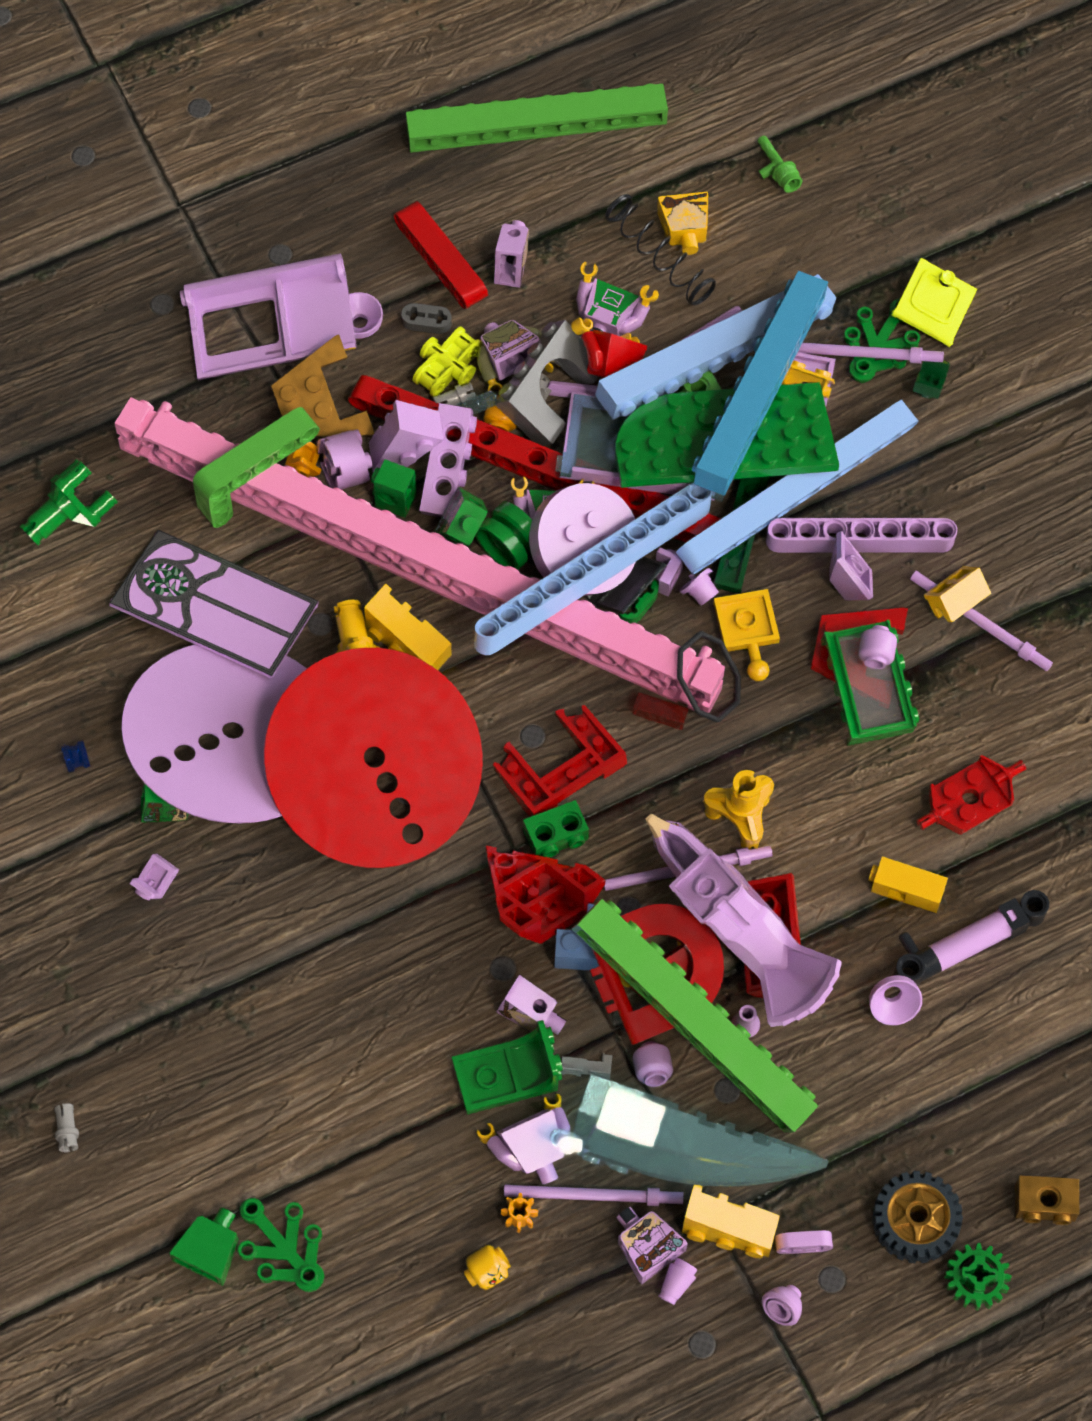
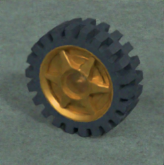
M913 1171L912 1174L905 1172L899 1177L895 1176L882 1188L873 1208L872 1224H874L875 1235L879 1237V1243L887 1248L886 1251L891 1255L894 1253L897 1255V1259L902 1261L907 1259L909 1263H916V1261L927 1263L931 1259L933 1261L938 1259L942 1254L944 1255L949 1251L960 1233L963 1216L962 1206L958 1202L959 1197L956 1193L952 1192V1187L949 1184L945 1185L943 1179L939 1176L937 1178L932 1177V1173L925 1172V1174H920V1171ZM920 1212L924 1216L925 1221L921 1223L914 1222L910 1217V1213Z

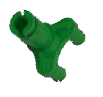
M77 459L59 476L56 474L50 479L51 491L47 494L49 499L27 518L25 524L22 523L20 525L38 546L43 538L47 539L68 518L74 522L96 527L101 522L100 518L118 503L107 490L89 507L87 505L84 506L74 495V489L92 472Z

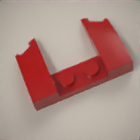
M582 705V715L566 717L564 709L555 711L556 717L582 752L550 773L539 778L510 742H507L503 747L504 751L509 755L502 766L497 762L493 763V768L529 817L558 807L559 802L599 776L605 779L627 765L626 752L585 705Z

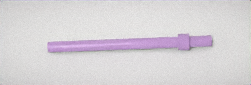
M802 343L798 351L806 354L910 360V363L921 364L922 361L943 362L944 352L926 351L922 347H911L910 350Z
M915 571L910 578L911 581L926 591L931 590L937 585L918 571ZM973 608L963 614V616L1017 651V655L1025 661H1032L1046 672L1052 666L1053 662L1035 651L1036 647L1028 642L1023 643Z
M765 846L748 850L747 847L736 849V853L719 857L731 865L738 864L739 866L751 864V861L772 857L773 855L771 846ZM663 867L605 879L604 890L609 891L676 876L669 867Z
M524 1185L504 1186V1197H518V1194L522 1193L523 1198L647 1203V1206H659V1203L683 1204V1192L660 1191V1188H648L647 1191Z

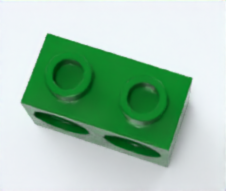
M576 800L523 820V832L533 855L552 858L560 850L568 847L575 849L582 846L589 838V828ZM566 824H574L577 827V829L573 831H567L563 828V826ZM539 834H548L551 838L547 841H541L537 836Z

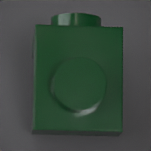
M923 361L913 391L919 393L924 398L939 399L950 363L946 361Z

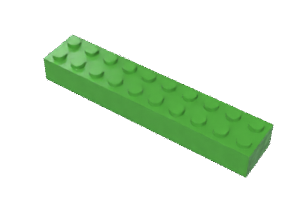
M603 899L595 903L572 930L784 1133L795 1132L818 1107L813 1101L816 1098L815 1095L805 1086L801 1088L792 1081L794 1078L793 1074L783 1065L776 1066L770 1060L773 1057L772 1054L761 1044L758 1046L754 1045L748 1039L751 1034L740 1024L733 1025L727 1019L729 1013L718 1003L715 1005L710 1003L705 998L708 993L695 982L692 985L684 978L686 972L677 963L672 962L670 964L662 956L665 952L655 942L651 941L648 943L641 936L643 931L633 921L630 920L627 923L619 915L622 911L611 900L605 902Z

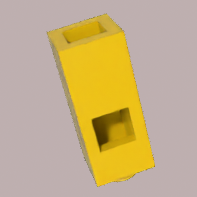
M882 856L879 866L873 864L868 881L873 882L871 889L873 893L937 913L948 878Z

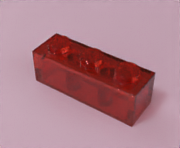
M638 693L633 707V715L680 730L684 728L689 708L642 693Z

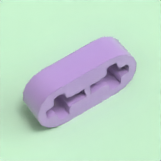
M830 1231L789 1232L775 1236L776 1252L779 1254L814 1253L833 1249L832 1233Z

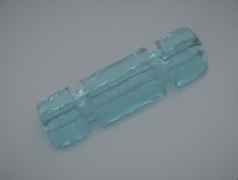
M489 390L462 402V405L460 403L456 406L470 408L473 410V415L495 406L498 396Z

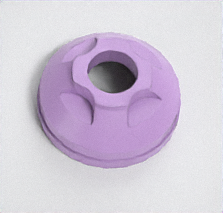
M357 292L349 294L352 319L362 317L368 321L363 328L354 327L355 339H362L373 335L379 329L383 320L381 304L374 296L367 293Z
M896 975L882 979L873 987L869 995V1005L873 1016L879 1022L886 1025H900L910 1021L917 1015L921 1009L923 998L920 989L913 980L905 976ZM894 986L900 988L897 996L893 998L884 996L888 988Z

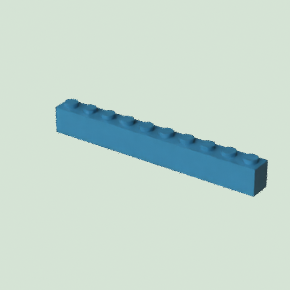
M801 271L797 272L794 280H788L784 290L785 297L784 299L779 298L775 306L774 314L776 315L774 318L768 319L764 329V333H766L764 338H758L754 348V352H756L754 357H748L744 367V376L737 378L734 386V396H728L723 411H725L723 417H717L713 427V431H715L713 436H707L702 449L704 451L702 457L697 456L692 467V472H695V485L725 496L825 300L828 281Z

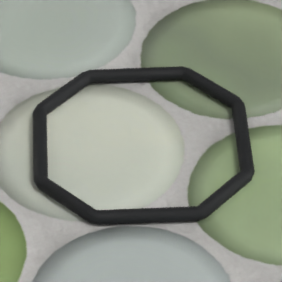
M703 631L697 632L678 650L677 679L698 715L714 722H721L740 703L741 675L721 639ZM700 637L719 645L735 675V701L718 717L700 710L683 678V652Z

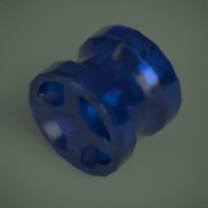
M83 740L78 741L74 746H61L69 773L74 772L76 768L81 766L84 768L91 767Z

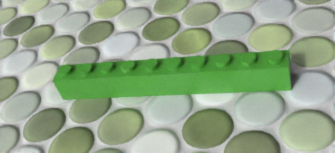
M650 83L636 87L623 86L618 89H597L591 92H570L564 95H544L542 97L518 98L509 101L496 100L490 103H469L464 106L455 107L442 106L437 109L428 110L416 109L406 112V127L410 153L663 125L667 124L668 107L664 85Z

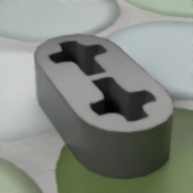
M410 303L401 312L402 324L408 330L443 334L448 332L452 326L451 313L445 307ZM413 313L417 314L415 320H410ZM438 317H443L441 324L436 323Z

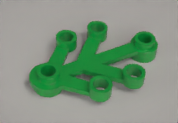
M896 299L890 304L889 317L878 335H876L872 324L873 311L868 307L858 309L856 320L862 326L868 347L911 349V347L919 345L920 335L914 330L907 331L904 337L888 340L897 324L904 322L891 315L892 310L897 307L900 299ZM867 314L869 317L862 318L860 315ZM848 327L844 333L845 343L849 346H860V330L856 327ZM848 334H854L856 338H850ZM912 337L915 338L916 341L910 342L907 338ZM853 357L854 360L850 364L849 372L855 381L866 383L873 379L878 371L904 368L907 360L898 362L895 359L876 360V358ZM859 367H866L867 370H861Z
M256 1198L246 1199L240 1206L242 1219L248 1224H256L275 1247L255 1246L251 1241H243L238 1247L241 1259L245 1261H250L254 1258L288 1261L294 1269H275L270 1263L261 1264L257 1270L259 1280L263 1283H270L272 1281L295 1282L297 1287L304 1292L318 1290L324 1282V1271L317 1264L318 1245L322 1239L321 1228L315 1224L308 1225L305 1228L304 1237L307 1242L304 1262L297 1253L299 1222L303 1217L302 1206L296 1202L289 1203L286 1206L287 1229L285 1239L264 1215L265 1210L262 1202ZM250 1205L257 1207V1211L253 1214H249L246 1211ZM292 1208H297L300 1211L295 1217L288 1214ZM316 1230L319 1233L318 1237L310 1239L307 1236L309 1231ZM244 1247H252L253 1252L250 1255H244L242 1253ZM264 1269L272 1270V1275L264 1278L261 1276V1272ZM306 1272H313L315 1277L312 1280L307 1281L303 1278Z

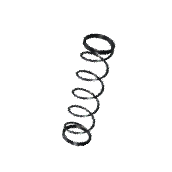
M624 194L615 199L608 207L605 219L608 222L622 220L620 232L623 237L632 238L639 235L637 251L640 254L655 252L653 267L656 270L663 271L672 268L669 277L670 284L674 287L688 285L686 300L692 306L699 305L705 301L714 291L716 281L713 278L703 280L694 288L688 298L691 284L700 277L704 269L699 270L692 280L681 285H675L671 279L672 273L676 265L686 258L687 252L683 253L675 264L667 268H658L655 265L659 249L670 241L671 236L666 237L658 248L650 252H642L639 249V240L642 234L654 224L655 220H650L641 232L632 236L625 235L622 230L623 223L626 217L637 209L638 203L631 206L632 197L629 194ZM629 198L625 207L617 215L609 218L614 207L622 200ZM712 282L708 291L701 298L693 301L698 291L706 284Z

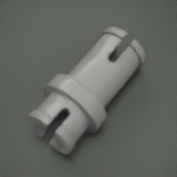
M469 382L463 386H460V384L454 386L455 389L432 398L436 403L446 401L442 404L453 406L461 404V406L467 405V401L476 399L475 392L467 394L468 391L473 390V386Z
M62 1104L63 1110H61V1106L57 1105L54 1108L57 1121L55 1139L59 1141V1151L70 1152L69 1146L72 1147V1151L78 1149L77 1139L79 1138V1131L75 1128L74 1106L72 1104Z

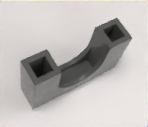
M566 320L550 322L542 329V336L538 342L528 349L527 358L515 368L513 378L499 391L500 396L495 402V405L533 442L542 446L553 444L567 424L546 404L541 395L540 376L544 367L549 362L559 365L577 384H592L598 378L588 374L587 351L581 335L575 334L571 325Z

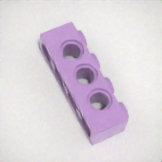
M439 403L438 411L440 412L444 440L430 451L419 510L421 514L436 517L443 516L457 488L460 486L465 487L467 470H463L465 459L470 460L472 444L468 443L470 433H475L477 417L473 416L472 409ZM452 429H459L462 432L461 438L456 442H451L447 439V434ZM452 455L456 457L457 462L453 468L447 469L442 466V461L446 456ZM443 482H448L452 486L451 492L444 496L437 493L438 486Z

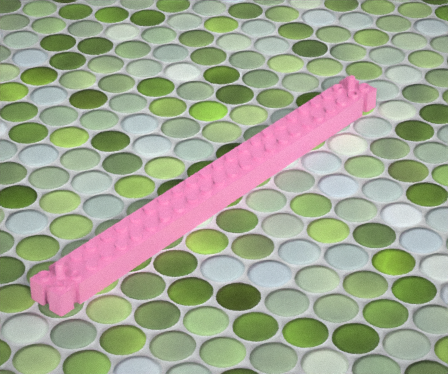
M130 397L115 421L116 432L120 435L118 441L121 450L137 457L141 455L147 458L150 463L193 482V478L199 470L239 445V443L233 444L226 441L218 433L206 432L193 422H184L170 412L172 405L166 401L162 402L156 412L153 411L154 407L145 400L138 401ZM276 463L230 493L231 500L485 616L540 581L538 578H529L520 574L517 569L511 566L504 567L487 555L473 553L463 544L451 543L436 532L429 533L412 521L405 522L398 519L388 510L381 511L372 507L370 503L363 499H354L339 488L334 487L332 489L323 485L315 477L301 475L291 466H281ZM586 600L574 601L525 633L673 702L678 703L680 701L687 704V708L694 711L677 679V656L681 646L672 643L664 635H654L637 623L630 624L621 620L613 612H604L595 608L592 603ZM703 646L697 657L695 656L696 652L689 647L683 652V678L700 710L710 713L722 690L725 666L721 665L718 660L710 657L712 653L710 647Z

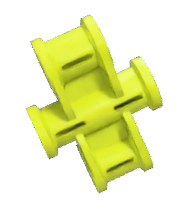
M458 327L442 346L438 343V339L431 337L420 351V357L423 359L427 358V360L416 370L412 381L417 385L421 384L429 390L432 397L440 395L453 378L458 381V385H466L476 372V367L468 364L478 355L482 342L479 339L475 340L465 333L466 330L463 327Z

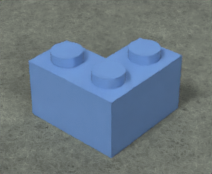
M588 904V906H587V912H588L595 904ZM557 929L555 968L591 970L592 968L599 967L592 948L573 930Z

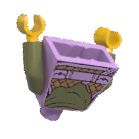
M510 320L500 326L492 322L485 327L484 334L481 336L482 346L478 350L477 363L484 381L489 384L488 398L493 396L491 393L493 390L500 391L503 387L500 383L496 382L495 378H498L500 381L512 375L515 368L527 358L528 349L538 342L542 336L537 328L520 325L514 320ZM550 362L544 367L547 372H553L554 368Z

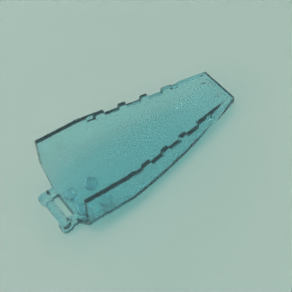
M593 1074L589 1076L576 1114L574 1132L557 1128L550 1134L551 1143L564 1154H571L576 1151L578 1152L577 1155L582 1156V1159L598 1165L600 1160L606 1161L605 1164L610 1166L611 1169L627 1174L628 1170H632L659 1179L701 1186L732 1187L778 1182L824 1169L829 1161L816 1152L754 1131L753 1135L738 1132L735 1130L736 1124L726 1121L725 1125L707 1121V1114L700 1111L697 1112L696 1116L679 1111V1104Z

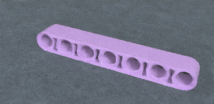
M778 518L771 521L768 526L766 544L770 550L778 553H833L836 538L828 534H837L842 531L858 552H947L954 546L957 525L954 521L947 518ZM775 533H781V534H783L785 537L778 538V537L774 536L773 534H775ZM809 533L810 535H812V537L806 538L803 537L801 534ZM863 533L867 537L861 538L858 537L856 534ZM884 533H890V534H892L894 537L889 538V537L884 536L883 534H884ZM911 533H918L922 537H913ZM939 533H945V534H947L949 537L944 538V537L939 536L938 534H939Z

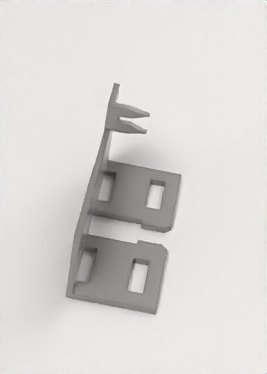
M603 1053L602 1062L562 1056L563 1071H561V1074H572L581 1077V1074L590 1075V1078L600 1077L610 1080L612 1055H604L605 1053Z

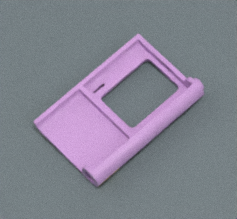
M341 253L184 285V290L180 291L183 307L188 306L198 380L306 359L338 334L345 351L356 349L346 272ZM267 300L274 301L279 332V341L277 343L214 356L207 355L203 326V315L205 313Z

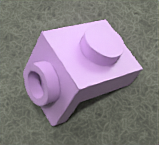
M152 854L140 876L132 878L130 884L136 888L135 893L146 900L159 899L164 896L180 869L158 854Z

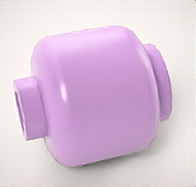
M881 625L873 626V628L864 631L861 635L859 658L869 668L884 669L894 661L897 638L887 627Z
M654 1041L645 1042L634 1052L632 1059L637 1079L643 1084L650 1087H658L665 1084L672 1076L673 1065L669 1049L663 1044Z

